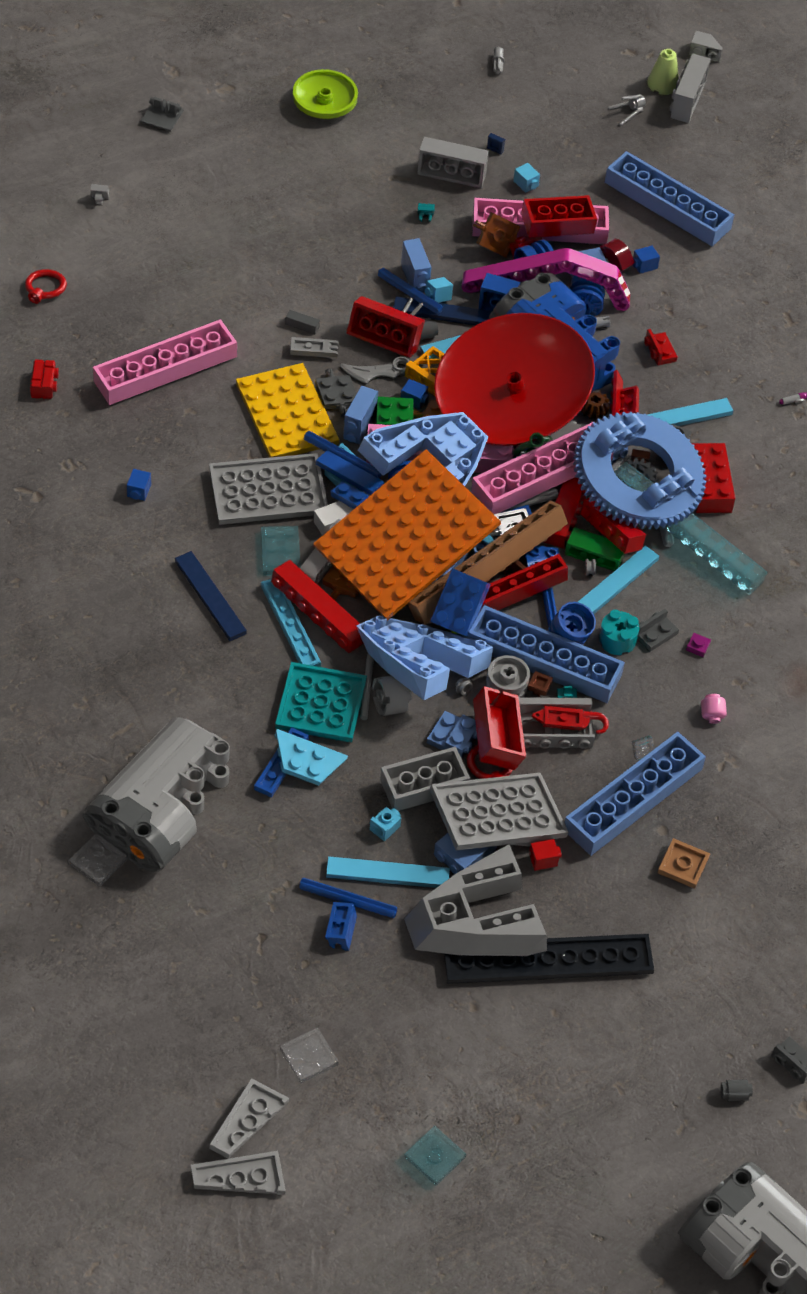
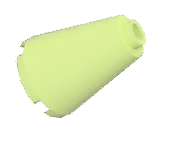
M665 49L661 51L647 83L653 92L656 90L661 95H669L676 89L679 74L675 51Z

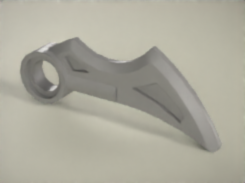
M397 357L393 360L392 364L375 366L341 364L340 367L354 379L367 384L370 380L380 376L394 379L399 375H405V368H398L397 365H406L409 359Z

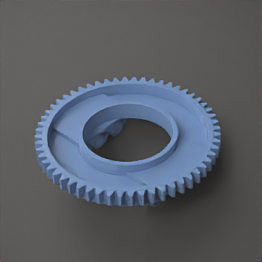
M617 412L615 416L609 414L608 418L603 416L602 420L597 419L596 423L593 422L591 426L584 430L574 451L573 459L575 460L573 465H575L574 471L577 472L575 477L579 478L577 483L582 484L580 489L586 490L584 495L591 496L589 501H595V507L601 506L600 512L606 510V516L612 514L613 520L618 517L619 523L625 520L627 526L633 523L634 528L639 524L641 529L645 525L648 529H651L652 526L658 529L659 526L665 528L666 525L671 527L673 523L677 525L679 521L682 522L698 507L704 495L707 482L705 481L706 475L704 474L706 469L702 468L704 462L700 461L702 457L698 456L699 451L695 450V445L691 444L690 439H687L685 434H682L679 429L652 415L639 414V412H622L620 416ZM635 445L645 447L658 454L664 460L670 475L663 478L660 483L652 484L646 491L642 492L625 485L614 473L611 465V454L624 446Z

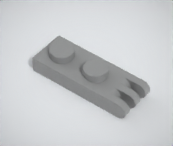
M292 337L290 355L336 358L338 357L339 342L337 340Z

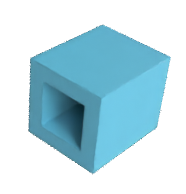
M529 163L515 169L513 181L525 193L539 186L540 174Z
M445 277L427 280L425 295L437 303L452 299L453 284Z

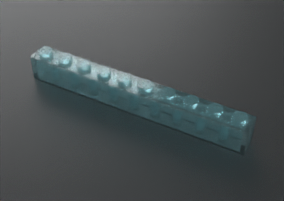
M627 462L614 471L616 476L625 485L638 491H646L654 484ZM693 513L682 522L679 521L677 525L674 523L671 527L666 525L665 529L670 534L682 541L684 545L696 552L698 556L710 563L712 567L724 574L726 578L730 579L749 595L763 584L768 572Z

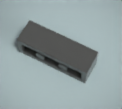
M289 310L285 317V324L316 334L320 327V320Z

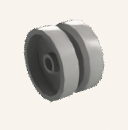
M508 655L497 657L488 667L486 687L497 689L500 691V694L504 691L518 695L520 698H525L528 691L530 670L527 664L518 657Z

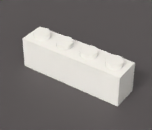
M340 501L314 510V523L321 534L324 535L336 520H342L354 509Z

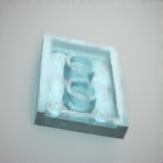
M298 526L261 527L263 575H272L275 568L288 560H291L300 568Z

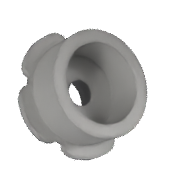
M467 677L460 678L455 684L456 693L462 695L468 694L473 688L471 680Z

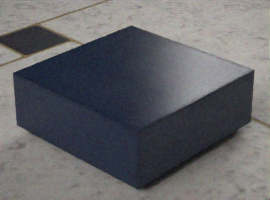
M490 133L487 149L502 154L504 152L505 139Z

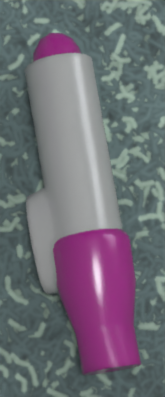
M807 392L781 398L779 403L785 405L793 402L795 404L804 402L807 399Z

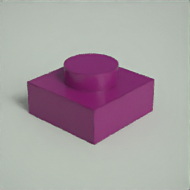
M693 633L686 651L704 657L711 639Z

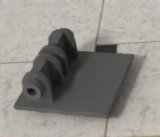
M154 96L150 98L149 104L151 106L141 119V122L171 131L184 109L178 103L170 101L166 103L165 99L162 100Z

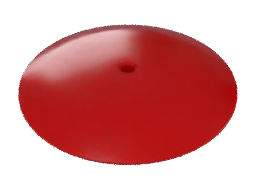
M507 314L479 323L453 342L443 355L436 371L435 397L442 414L464 412L488 436L486 444L519 445L529 441L533 433L549 436L575 418L591 394L595 379V366L592 353L585 340L566 323L541 314Z

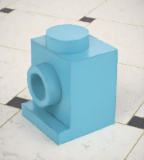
M385 807L378 815L370 819V831L384 842L401 826V815L394 808L390 810L388 807Z

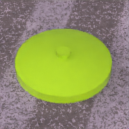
M334 70L310 71L299 77L293 86L295 105L305 114L316 118L332 119L344 116L356 106L358 99V89L354 81L345 74Z

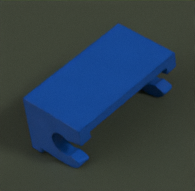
M333 902L325 939L328 940L332 948H335L336 944H340L343 950L349 951L357 918L353 903Z

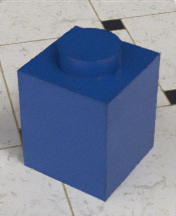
M653 245L634 250L633 259L635 263L633 267L640 274L658 269L660 256Z
M409 379L401 390V398H414L413 408L420 410L422 405H426L429 400L428 386Z
M133 469L127 483V497L145 501L151 487L150 472Z

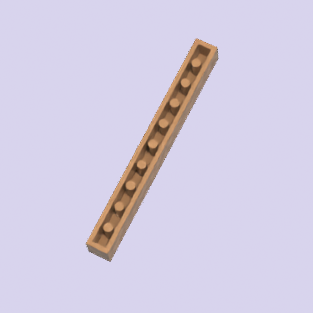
M549 501L454 569L482 581H490L497 573L504 571L507 566L518 561L521 556L532 551L535 546L546 541L548 537L560 531L562 527L568 524L562 506ZM450 572L425 588L408 603L414 620L424 625L430 623Z

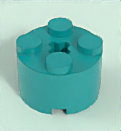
M616 609L607 614L602 620L599 633V642H601L602 648L613 655L631 652L635 648L638 638V618Z

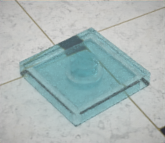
M434 1126L405 1153L404 1157L437 1186L466 1158V1153Z

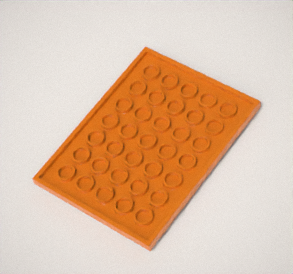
M425 449L315 541L313 545L388 621L500 526L501 521Z

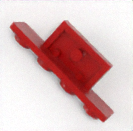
M615 370L614 378L611 379L613 391H611L613 404L610 405L612 415L615 416L617 412L620 416L622 412H639L638 386L623 388V379L618 370Z

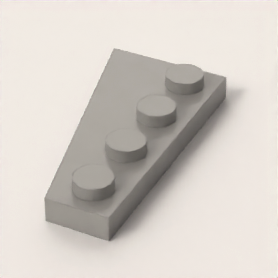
M251 1078L210 1143L209 1149L229 1159L289 1102V1098Z
M278 1151L191 1165L194 1189L282 1195L286 1193Z

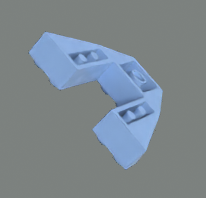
M464 412L425 416L376 429L363 438L358 451L384 476L421 450L423 452L427 449L465 486L478 466L488 436Z
M380 615L356 625L368 654L388 674L423 700L446 690L450 670L469 678L487 669L491 662L493 646L488 645L483 640H476L424 624L393 618L387 621L384 616Z

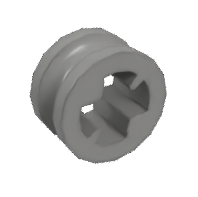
M585 559V576H588V574L595 576V559H592V561Z

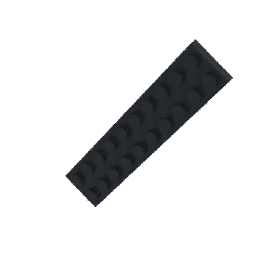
M649 934L547 938V951L528 956H479L444 953L447 984L654 974Z

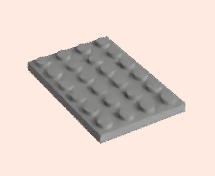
M318 453L209 463L218 524L314 515V510L327 506L328 502L321 468L316 465Z
M541 773L431 784L430 792L456 851L567 838L569 833Z

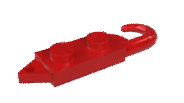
M545 706L544 709L533 713L531 716L542 723L543 727L583 730L587 728L590 719L600 720L603 723V728L597 730L596 734L606 732L609 727V721L604 714L583 711V709Z

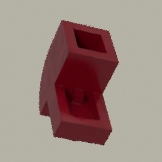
M615 238L609 243L600 246L604 257L608 258L609 263L616 265L620 271L635 263L629 248L619 239Z

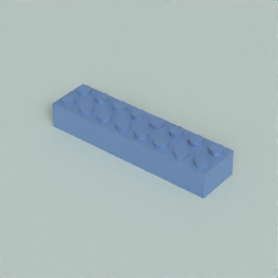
M627 151L607 168L606 184L710 246L715 245L732 228L735 214Z
M485 605L468 632L469 638L483 640L488 645L493 646V657L497 658L504 655L518 657L527 664L530 672L534 673L537 671L553 677V682L563 686H572V689H576L580 693L608 703L622 676L625 662Z
M676 732L566 816L564 823L569 832L568 835L592 856L703 769L706 756L684 736Z

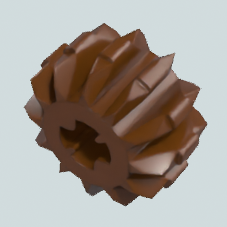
M592 390L586 404L581 409L583 416H588L589 419L593 417L596 420L599 417L603 418L609 412V399L606 397V394L601 395L600 391L596 393Z

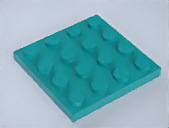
M291 662L275 729L289 731L292 727L308 735L352 743L367 675Z

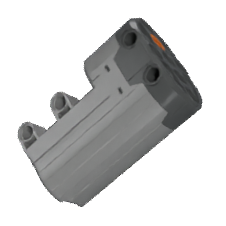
M175 717L85 808L82 816L93 833L106 846L113 848L121 857L132 861L138 868L150 872H159L196 834V821L192 814L197 815L204 810V794L201 792L204 782L207 781L217 788H223L228 785L229 768L226 763L229 761L230 746L225 740L201 728L194 722L185 718Z
M746 1162L737 1168L727 1179L722 1181L694 1210L678 1231L680 1239L725 1280L734 1278L752 1262L767 1276L760 1288L759 1294H807V1210L754 1162ZM766 1288H772L776 1293H770Z

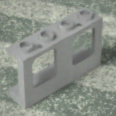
M518 697L522 722H539L531 716L533 713L544 709L545 706L583 709V711H591L592 698ZM590 719L587 728L583 729L584 734H561V728L545 727V734H523L525 748L586 749L593 748L595 734L592 733V722Z

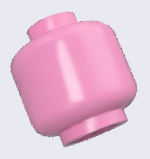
M719 694L706 695L701 701L702 718L708 720L711 724L720 723L721 719L727 715L725 699L720 697Z

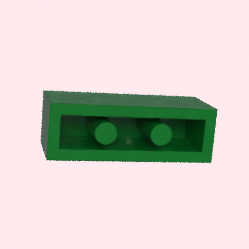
M575 527L568 539L565 555L585 561V559L589 561L595 559L597 566L611 571H615L620 567L625 555L608 538Z

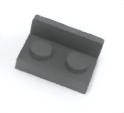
M666 609L655 612L651 618L639 623L637 640L649 652L667 642L679 632V629L667 618L668 611Z
M789 1036L782 1044H777L774 1047L771 1056L774 1057V1060L779 1065H783L793 1078L800 1080L804 1084L807 1081V1051Z

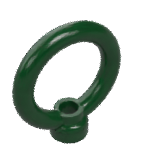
M533 433L529 441L513 449L512 456L516 458L531 450L540 448L542 445L553 441V438L543 436L540 433ZM536 439L539 444H533L532 440Z

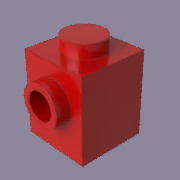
M554 839L535 842L530 845L529 856L534 871L558 866L559 858L562 857L560 847L556 846Z

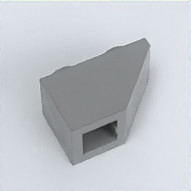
M695 31L689 55L693 53L711 58L712 61L720 62L723 48L711 34Z

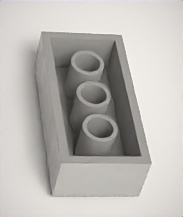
M692 53L691 58L686 60L685 69L681 72V79H678L676 89L672 93L674 102H671L669 111H672V119L686 123L690 122L706 84L711 58Z
M424 137L419 150L417 174L482 188L486 177L489 150Z
M456 747L381 767L380 781L390 805L397 811L434 801L430 792L431 784L470 780Z

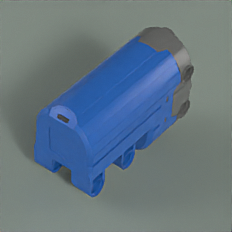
M539 273L535 278L524 281L517 288L510 289L491 312L489 319L507 314L534 313L549 316L566 323L582 336L592 353L595 366V379L592 390L595 391L596 389L603 388L612 382L611 379L614 378L615 365L611 361L618 356L620 340L617 337L609 336L598 342L592 337L595 334L597 319L592 315H585L586 304L553 273Z

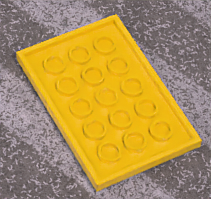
M303 363L236 379L238 390L269 458L299 455L320 449L304 440V435L307 431H311L335 445L339 444L338 435Z

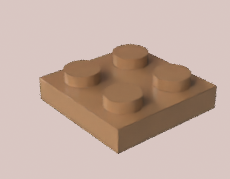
M673 838L658 869V874L695 889L709 860L710 853Z

